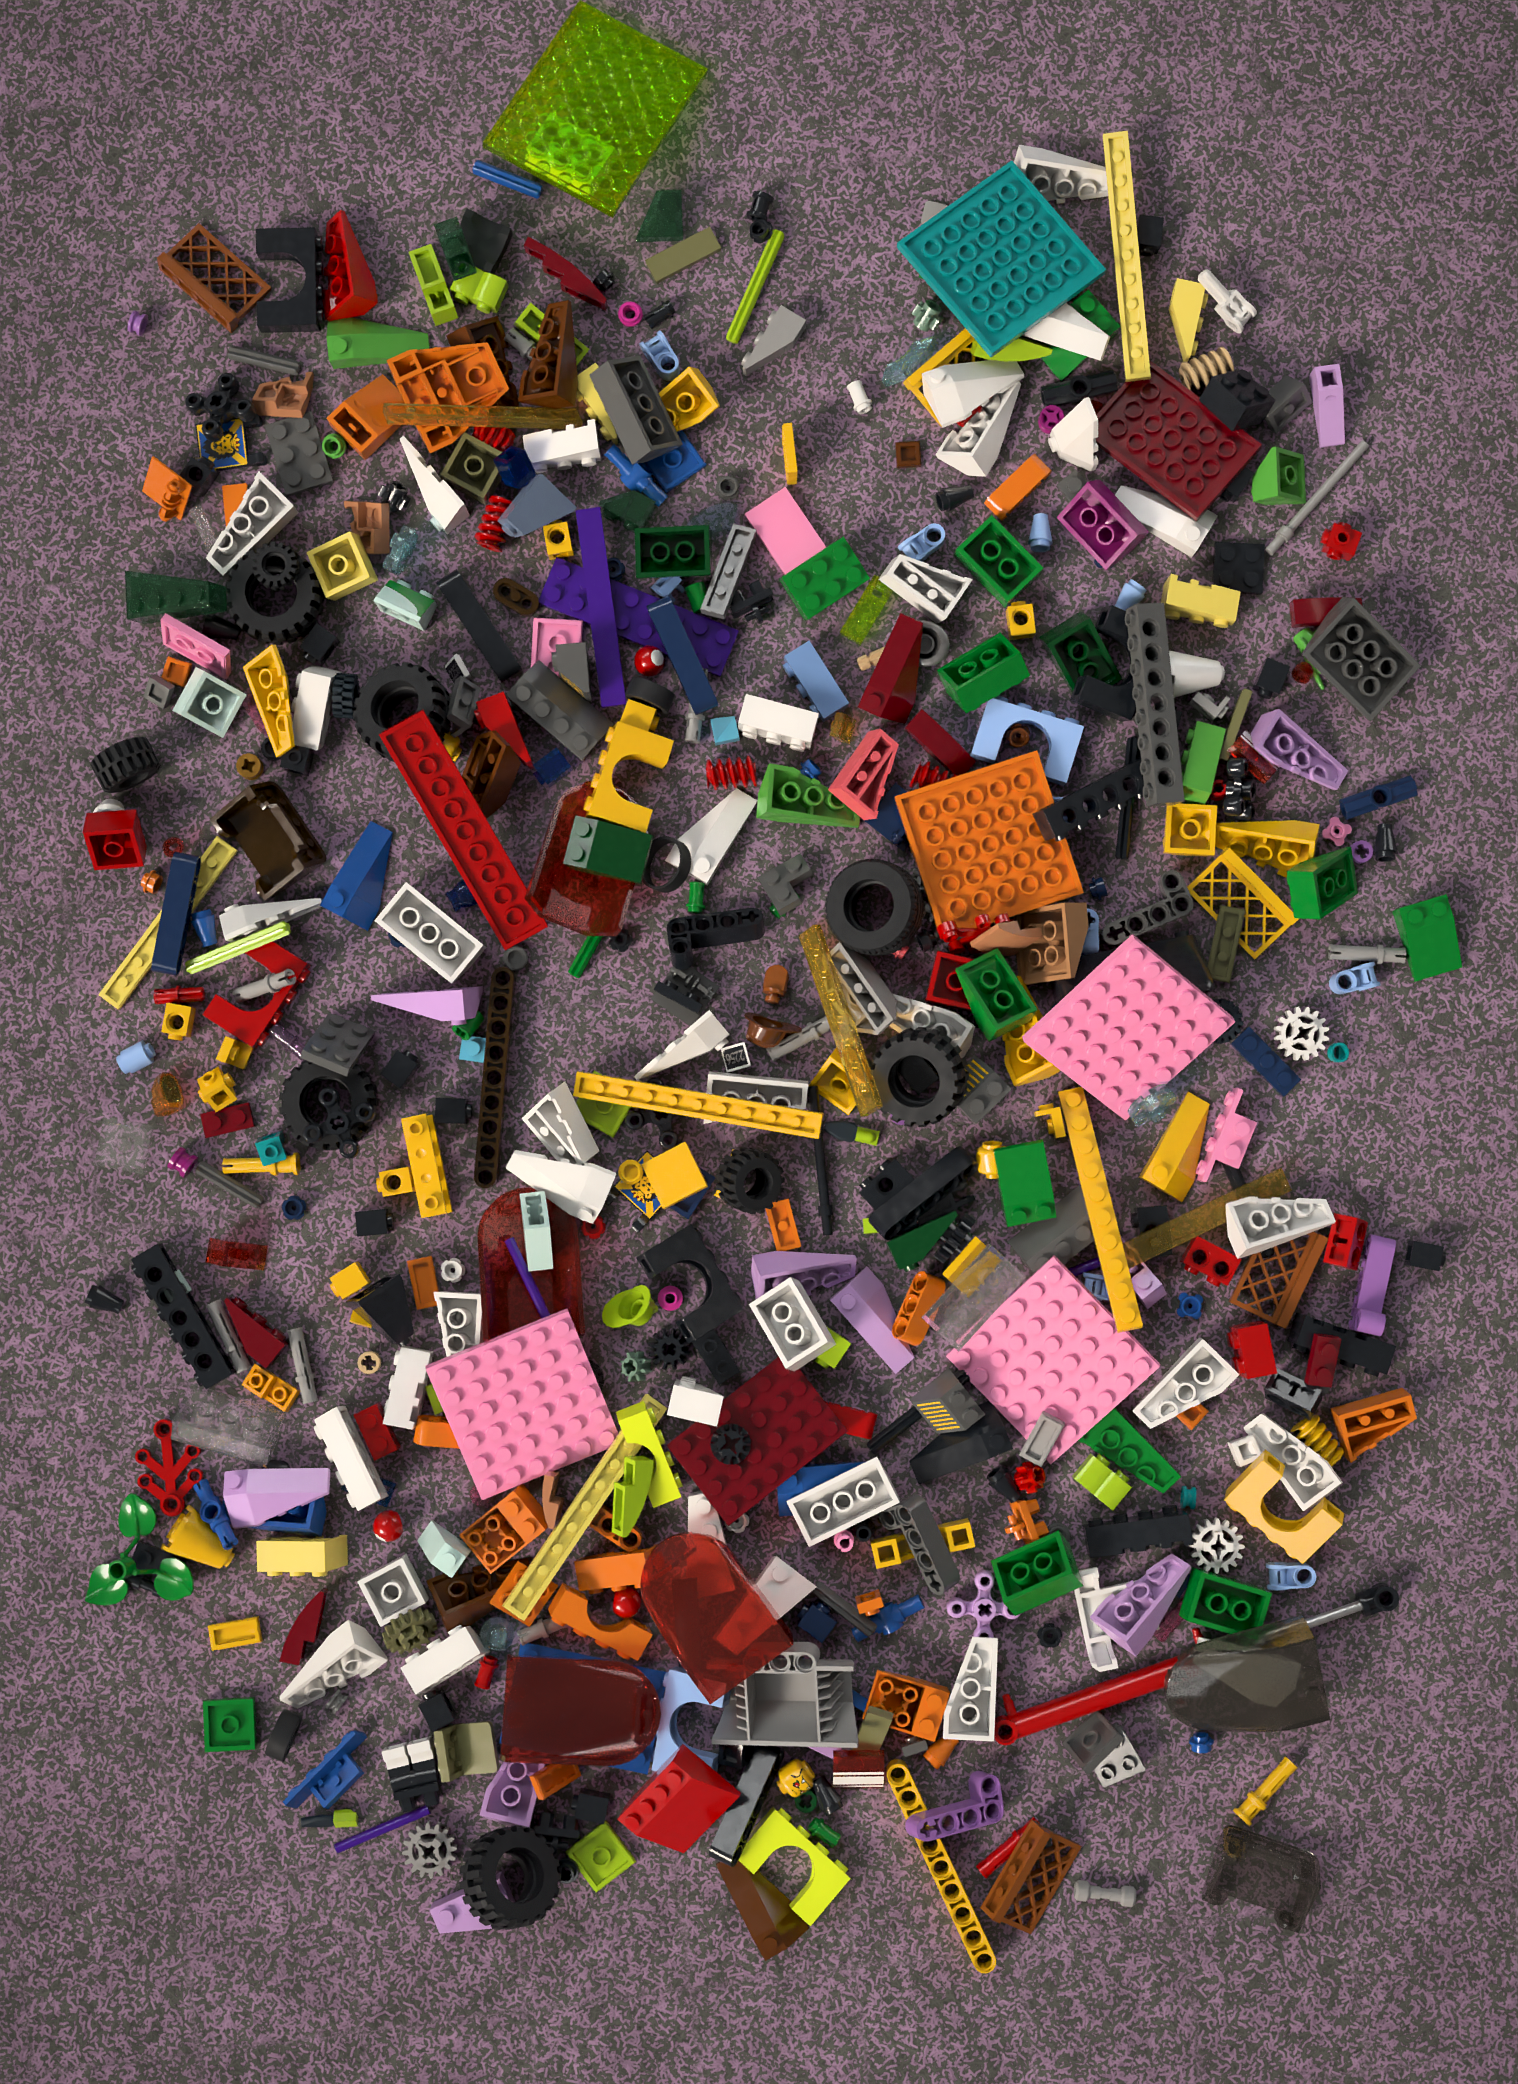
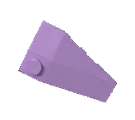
M1280 709L1261 715L1251 732L1254 748L1272 764L1330 789L1337 790L1348 772L1341 763Z
M483 986L451 988L440 991L435 989L417 992L383 993L371 995V1000L439 1021H451V1025L466 1024L467 1019L476 1017L483 993Z
M773 1251L752 1255L751 1275L755 1298L758 1299L790 1277L799 1280L808 1296L812 1295L811 1290L820 1285L829 1288L855 1277L857 1258L855 1255Z
M866 1266L833 1295L830 1301L892 1371L897 1374L914 1359V1355L908 1343L893 1337L892 1327L897 1315L884 1285Z

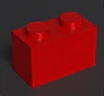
M381 1402L353 1415L374 1461L401 1447L392 1426L383 1424L385 1414Z

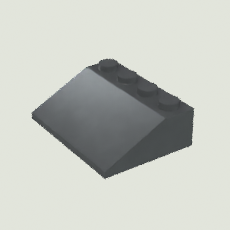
M1342 597L1331 609L1302 652V655L1370 722L1421 666L1355 598Z

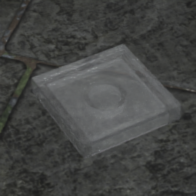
M104 1116L94 1165L145 1174L154 1125Z

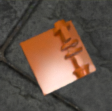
M153 456L142 492L162 506L158 513L162 521L167 522L174 517L181 520L192 485Z
M517 1561L489 1603L530 1627L558 1587V1584L553 1581L550 1582L525 1621H522L502 1607L528 1568L525 1564Z

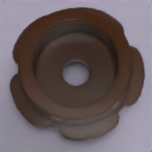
M1019 723L1014 724L1010 730H1007L1006 739L1010 741L1009 743L1013 747H1023L1030 740V730L1027 726H1022Z

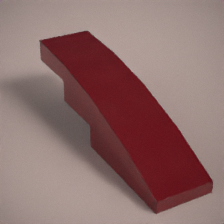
M527 237L524 243L525 252L543 261V271L561 280L560 286L563 292L600 309L607 310V299L590 279L551 248Z

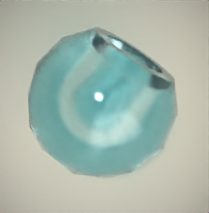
M502 1617L489 1618L483 1623L479 1631L483 1647L490 1650L505 1651L511 1646L514 1639L512 1624Z

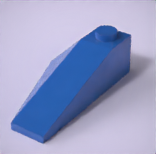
M370 821L330 885L320 906L367 931L369 930L380 910L393 832Z
M866 1461L806 1464L777 1488L779 1516H793L786 1502L787 1500Z

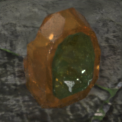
M162 1072L155 1078L151 1089L153 1097L151 1104L155 1115L158 1117L175 1114L182 1110L184 1106L183 1093L177 1079L171 1073Z

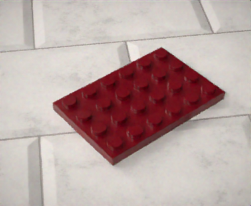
M1149 360L1151 379L1125 382L1096 414L1098 418V437L1095 438L1098 447L1195 521H1198L1261 450L1262 444L1242 429L1231 431L1199 401L1200 397Z
M778 1356L723 1400L717 1426L695 1422L666 1446L725 1523L730 1526L847 1433L848 1430L801 1370L792 1371L786 1369ZM730 1423L743 1427L751 1439V1450L748 1456L742 1462L734 1465L724 1464L717 1460L712 1453L710 1445L713 1433L720 1426ZM725 1434L727 1443L721 1450L730 1448L737 1454L735 1444L741 1438L732 1440Z

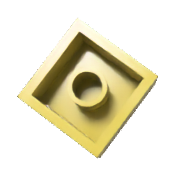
M351 531L306 552L324 595L328 599L336 601L378 581L360 536Z

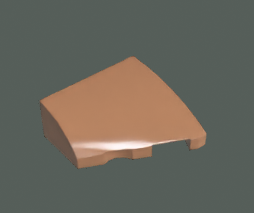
M305 372L306 377L301 381L292 382L290 377H286L276 382L270 381L260 384L252 399L256 414L259 416L303 418L312 392L313 372Z
M344 501L345 509L352 508L355 518L350 523L352 532L360 536L366 553H390L389 503Z

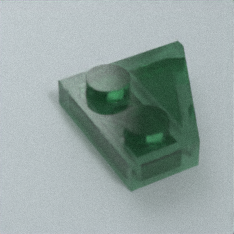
M681 189L656 190L636 236V242L683 241Z

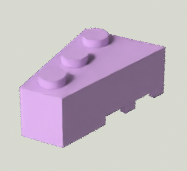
M503 1872L497 1873L496 1881L499 1890L508 1900L515 1903ZM464 1889L436 1900L431 1905L430 1913L440 1934L492 1928L491 1925L485 1926L480 1923V1916L473 1917L469 1912L471 1906L469 1904L465 1905L462 1899L465 1896Z

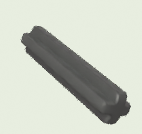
M231 345L228 349L230 360L291 375H298L300 370V363L296 360Z
M201 1161L196 1168L197 1174L254 1208H259L262 1204L264 1197L205 1161Z
M818 1582L815 1585L817 1587L812 1591V1594L867 1637H870L875 1632L877 1625L864 1614H859L855 1607L824 1583Z

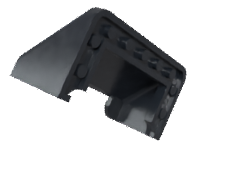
M1189 930L1174 933L1175 938L1144 943L1203 993L1215 990L1212 975L1194 934H1189ZM1116 949L1082 955L1075 978L1051 981L1056 1005Z

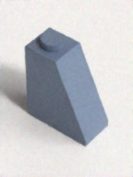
M541 473L529 479L497 521L502 525V529L506 534L516 538L574 512L577 507Z

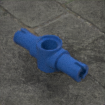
M615 444L604 454L620 470L621 481L631 491L643 492L658 507L668 497L652 481L654 479L651 477L653 473L644 462L632 465L630 459Z
M207 1479L200 1480V1487L197 1483L193 1486L201 1501L200 1517L210 1525L213 1532L217 1533L223 1549L229 1550L233 1548L231 1542L236 1546L239 1541L230 1527L231 1520L227 1507L222 1505L218 1496L214 1495Z
M916 1595L900 1604H893L892 1601L885 1603V1607L881 1608L880 1612L870 1616V1620L877 1625L873 1634L883 1633L888 1635L904 1625L903 1622L906 1621V1617L925 1608L920 1596ZM856 1627L851 1629L857 1642L867 1638Z

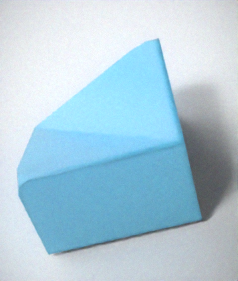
M735 716L710 719L715 745L740 741Z

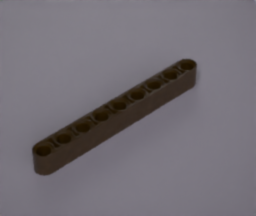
M499 967L494 970L490 986L474 1168V1181L477 1186L484 1189L492 1188L499 1179L516 984L514 973L506 967ZM506 972L510 975L509 983L503 986L499 985L497 982L499 974ZM500 997H505L508 1000V1005L504 1010H497L495 1007V1002ZM497 1022H503L506 1026L505 1032L501 1035H496L493 1032V1026ZM496 1046H500L504 1052L503 1057L499 1060H494L491 1057V1050ZM493 1071H498L501 1074V1081L497 1085H492L489 1082V1075ZM491 1096H496L499 1099V1106L494 1110H490L486 1103L487 1099ZM492 1120L496 1123L497 1130L494 1134L489 1135L485 1132L484 1126L488 1121ZM487 1145L492 1146L495 1150V1155L490 1160L485 1159L482 1155L483 1148ZM485 1170L490 1171L493 1175V1179L488 1185L483 1184L480 1180V1175Z

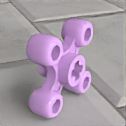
M980 1570L974 1578L978 1589L975 1599L965 1601L959 1597H952L948 1600L946 1609L953 1618H960L968 1614L976 1618L977 1628L974 1630L973 1637H979L981 1633H987V1637H994L990 1628V1622L995 1616L1002 1615L1008 1619H1016L1020 1614L1015 1616L1012 1612L1007 1611L1008 1608L1003 1601L998 1602L992 1599L990 1592L994 1586V1576L988 1570ZM982 1577L989 1578L986 1584L980 1583ZM959 1604L961 1607L958 1611H953V1605ZM990 1604L989 1606H987L989 1608V1611L987 1613H985L984 1611H981L979 1613V1605Z

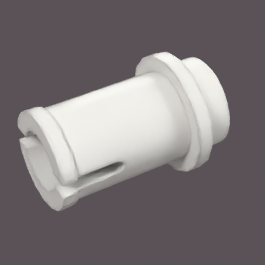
M857 380L850 383L847 389L854 402V411H857L858 414L867 413L872 409V400L868 399L862 381Z

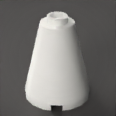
M1169 650L1174 698L1218 686L1224 679V667L1221 666L1219 661Z

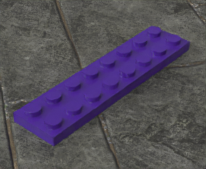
M556 557L540 595L539 604L591 625L583 567ZM610 579L618 636L641 646H655L664 655L668 656L646 608L647 605L660 599ZM674 605L702 668L708 669L710 674L721 677L739 630Z

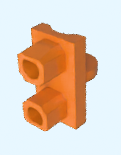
M1036 1499L1017 1500L1014 1503H1009L1013 1514L1007 1516L1010 1525L1004 1528L1007 1534L1014 1533L1016 1540L1023 1539L1024 1544L1027 1545L1043 1538L1049 1533L1044 1521L1033 1523L1031 1515L1040 1512Z

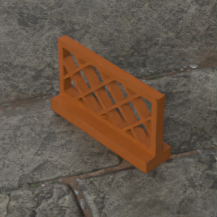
M200 223L168 253L163 251L157 257L159 269L230 333L238 327V322L257 305V301H261L272 290L263 279ZM201 233L207 239V246H193L192 240ZM221 251L225 255V262H211L210 252ZM179 252H190V262H178L174 257ZM193 252H207V262H193ZM239 267L243 271V278H229L228 268ZM193 268H208V278H196L193 275ZM211 268H225L226 278H211ZM257 283L263 288L258 294H247L246 284ZM211 284H226V294H214L211 290ZM229 284H243L244 294H229ZM229 300H244V307L236 313L230 308Z
M1311 1232L1307 1234L1309 1237L1304 1246L1296 1248L1294 1241L1290 1240L1289 1242L1292 1247L1290 1251L1279 1254L1277 1246H1274L1273 1249L1276 1256L1263 1260L1260 1252L1250 1255L1228 1302L1286 1329L1328 1238ZM1294 1253L1297 1263L1294 1268L1285 1271L1281 1257ZM1258 1256L1259 1262L1254 1263ZM1277 1259L1281 1273L1269 1276L1264 1263ZM1261 1265L1265 1278L1252 1282L1249 1275L1251 1268ZM1283 1276L1286 1283L1284 1290L1274 1293L1270 1280ZM1267 1282L1271 1295L1258 1299L1254 1285ZM1250 1287L1254 1301L1246 1304L1238 1301L1237 1298L1240 1291ZM1272 1298L1275 1309L1272 1316L1263 1313L1260 1302ZM1256 1304L1258 1310L1250 1306Z
M1031 1819L980 1908L993 1921L997 1923L1003 1922L1032 1934L1082 1846ZM1049 1838H1052L1053 1845L1044 1849ZM1070 1846L1071 1848L1067 1855L1060 1857V1850ZM1054 1853L1055 1861L1045 1865L1044 1857ZM1039 1860L1040 1868L1031 1871L1036 1861ZM1056 1868L1055 1876L1048 1879L1047 1872ZM1041 1875L1042 1883L1032 1886V1879ZM1026 1882L1027 1890L1018 1893L1023 1883ZM1044 1890L1042 1898L1035 1902L1034 1894ZM1029 1897L1030 1904L1020 1909L1019 1901ZM1013 1904L1014 1912L1005 1916L1009 1907ZM1031 1912L1029 1921L1026 1925L1023 1924L1021 1916Z

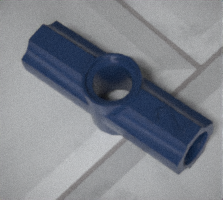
M1411 775L1383 785H1377L1372 789L1340 799V810L1345 820L1416 797L1418 796L1417 786ZM1374 792L1382 794V804L1375 802L1373 799Z

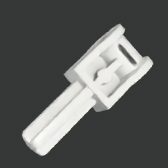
M1205 269L1198 275V281L1218 302L1214 310L1222 317L1228 327L1236 333H1242L1244 330L1243 326L1251 317L1256 316V309L1237 290L1228 291L1210 270Z

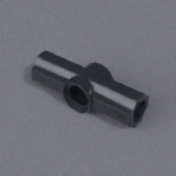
M1109 370L1088 376L1077 375L1068 381L1043 386L1040 388L1043 405L1046 407L1049 405L1062 406L1070 403H1080L1087 397L1095 398L1118 391L1114 371ZM1080 385L1085 389V392L1078 394L1073 390V387Z

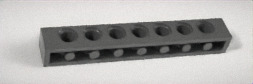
M1164 603L1135 604L1126 609L1125 624L1128 626L1129 635L1127 646L1131 655L1130 673L1133 676L1134 688L1132 695L1136 703L1135 722L1138 725L1139 732L1137 744L1141 752L1140 771L1144 781L1143 798L1146 800V807L1171 806L1185 802L1165 608ZM1143 627L1146 628L1147 635L1144 633ZM1145 652H1148L1150 655V660L1146 657ZM1148 676L1152 679V685L1148 681ZM1151 701L1155 705V710L1151 706ZM1153 725L1157 728L1158 734L1154 732ZM1156 750L1160 754V759L1156 756ZM1159 775L1162 777L1163 784L1159 782Z

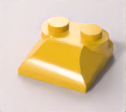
M1179 803L1166 806L1163 853L1184 856H1214L1217 805Z

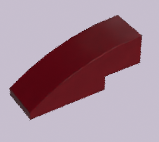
M1342 597L1292 600L1289 603L1292 628L1319 627L1325 616ZM1355 598L1362 605V598Z
M923 709L916 714L904 729L928 754L953 775L965 774L976 762Z
M323 1588L299 1614L286 1638L279 1662L298 1666L303 1662L307 1641L314 1643L318 1639L328 1589Z

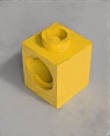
M555 520L543 526L547 553L550 560L556 559V557L574 556L567 522ZM555 534H562L565 537L559 544L551 541Z
M1025 601L1011 603V606H1008L1006 609L1009 640L1033 638L1036 634L1033 605L1026 604ZM1023 615L1027 623L1018 625L1014 621V616Z
M628 699L620 722L650 732L651 730H656L660 717L656 716L657 710L655 708Z
M166 1003L161 1032L168 1033V1039L183 1041L184 1036L191 1037L196 1008ZM177 1016H181L184 1020V1024L180 1029H175L173 1021Z
M411 1167L379 1172V1178H376L377 1190L379 1193L382 1192L383 1197L415 1192ZM393 1175H397L401 1180V1185L396 1190L392 1189L389 1185V1179Z
M359 1261L354 1262L330 1277L332 1282L330 1284L331 1290L336 1297L341 1296L342 1299L348 1298L371 1283Z

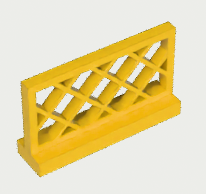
M966 328L903 382L905 387L913 392L940 426L941 424L928 401L919 390L923 385L922 373L943 365H950L947 363L953 358L954 364H958V354L961 351L970 352L971 348L966 347L974 341V338ZM973 355L971 356V362H975V356Z
M1226 847L1187 886L1190 895L1216 921L1218 914L1213 911V900H1227V906L1231 907V900H1245L1244 932L1240 933V935H1244V941L1239 937L1238 943L1254 960L1287 928L1299 920V918H1294L1293 912L1229 847ZM1220 862L1228 868V879H1213L1214 868ZM1231 872H1232L1238 879H1231ZM1210 873V879H1204ZM1199 882H1210V896H1198L1193 888ZM1213 882H1228L1227 896H1213ZM1231 882H1242L1245 885V897L1231 896ZM1249 890H1250L1256 897H1249ZM1202 899H1210V907ZM1249 900H1260L1263 903V914H1248ZM1266 908H1267L1272 914H1266ZM1248 917H1262V932H1248ZM1266 917H1276L1283 925L1276 932H1266ZM1248 935H1262V945L1255 952L1248 946ZM1266 935H1272L1265 941Z

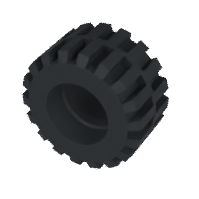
M133 737L113 744L96 755L90 764L105 793H117L133 788L151 778L161 767L146 737Z
M742 1147L740 1151L736 1149L731 1151L732 1156L726 1155L723 1158L724 1164L720 1163L718 1169H721L715 1178L719 1180V1183L716 1184V1189L721 1191L718 1195L721 1199L725 1200L724 1202L727 1205L745 1213L756 1214L757 1212L761 1214L765 1212V1208L770 1210L773 1207L772 1203L779 1201V1192L783 1193L784 1190L781 1187V1184L785 1183V1177L781 1176L784 1171L782 1167L778 1166L779 1161L772 1158L773 1156L754 1148ZM755 1169V1184L749 1191L745 1192V1178L750 1171Z

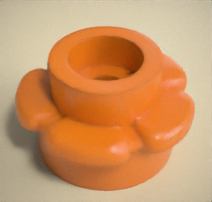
M155 870L145 873L142 877L141 886L144 893L156 894L159 891L163 877L157 874Z

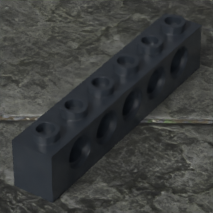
M1156 750V756L1160 759V754ZM1141 757L1033 813L1032 815L1044 840L1047 841L1054 838L1056 842L1069 836V830L1073 828L1076 831L1090 825L1088 820L1095 818L1096 821L1109 815V809L1115 807V810L1121 809L1129 804L1128 799L1134 797L1137 800L1143 797L1144 781L1140 771ZM1159 775V782L1163 784L1162 777ZM1123 781L1127 785V791L1123 787ZM1103 791L1107 794V801L1103 797ZM1083 802H1085L1088 807L1087 812L1083 808ZM1063 812L1068 817L1067 822H1065L1063 819Z
M156 1244L132 1258L131 1261L134 1265L131 1267L137 1278H142L146 1285L144 1287L146 1295L150 1300L154 1299L156 1302L158 1316L163 1322L166 1321L171 1329L169 1334L176 1344L179 1342L183 1349L181 1355L188 1365L191 1364L195 1370L194 1378L198 1385L209 1389L235 1374L234 1367L190 1292L186 1294V1286L179 1281L174 1273L177 1271V1268L163 1244ZM155 1267L162 1271V1277L159 1281L154 1280L152 1277V1271ZM166 1289H171L174 1292L175 1297L171 1303L167 1302L164 1298V1291ZM180 1310L184 1311L187 1315L185 1324L177 1321V1313ZM192 1332L198 1334L200 1338L197 1346L192 1345L189 1341V1335ZM204 1354H208L212 1358L210 1367H205L201 1362Z

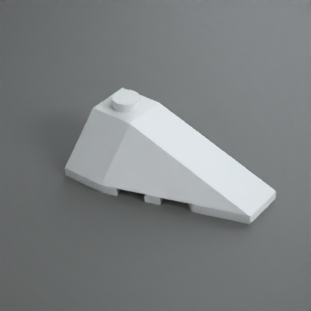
M986 360L950 364L922 373L924 396L942 428L965 420L972 415V411L975 408L988 404L989 398L996 393H1003L1024 378V373L1017 361Z
M1018 381L1003 393H996L989 400V403L982 407V412H977L958 433L952 430L937 451V458L968 476L986 477L998 458L1021 383Z
M1087 397L1052 429L1050 433L1051 438H1048V443L1052 452H1057L1060 459L1091 472L1098 465V458L1096 455L1094 456V452L1098 451L1095 439L1098 437V418L1090 398Z
M402 436L400 441L427 508L433 517L430 519V522L439 532L443 529L446 534H449L470 516L468 510L451 487L444 480H441L431 465L427 466L425 464L426 461L421 454Z
M1121 485L1115 494L1150 533L1191 558L1218 516L1207 510L1198 521H1195L1163 495Z
M314 898L242 906L234 904L224 909L225 913L219 915L225 940L231 943L279 922L293 920L322 907L320 904L323 899Z
M709 1010L685 1030L681 1038L673 1041L664 1050V1053L656 1056L634 1077L637 1081H640L711 1052L714 1048L719 1051L729 1042L726 1039L729 1033Z
M518 1150L514 1151L506 1165L507 1170L536 1191H545L546 1198L565 1212L592 1224L602 1210L616 1176L615 1172L593 1163L585 1162L584 1166L571 1164L570 1159L561 1158V1162L548 1160L545 1155Z
M1246 1197L1225 1205L1228 1238L1237 1259L1264 1251L1336 1222L1326 1199L1297 1198L1296 1200H1286L1279 1197H1272L1271 1199Z
M1199 1337L1132 1411L1151 1429L1177 1416L1179 1413L1222 1393L1239 1374L1205 1340Z
M347 1620L326 1638L280 1695V1701L298 1709L325 1696V1690L330 1687L339 1686L342 1688L347 1686L346 1680L357 1674L361 1678L370 1675L388 1661L387 1656L364 1627Z
M972 1636L944 1711L943 1739L994 1741L998 1638Z

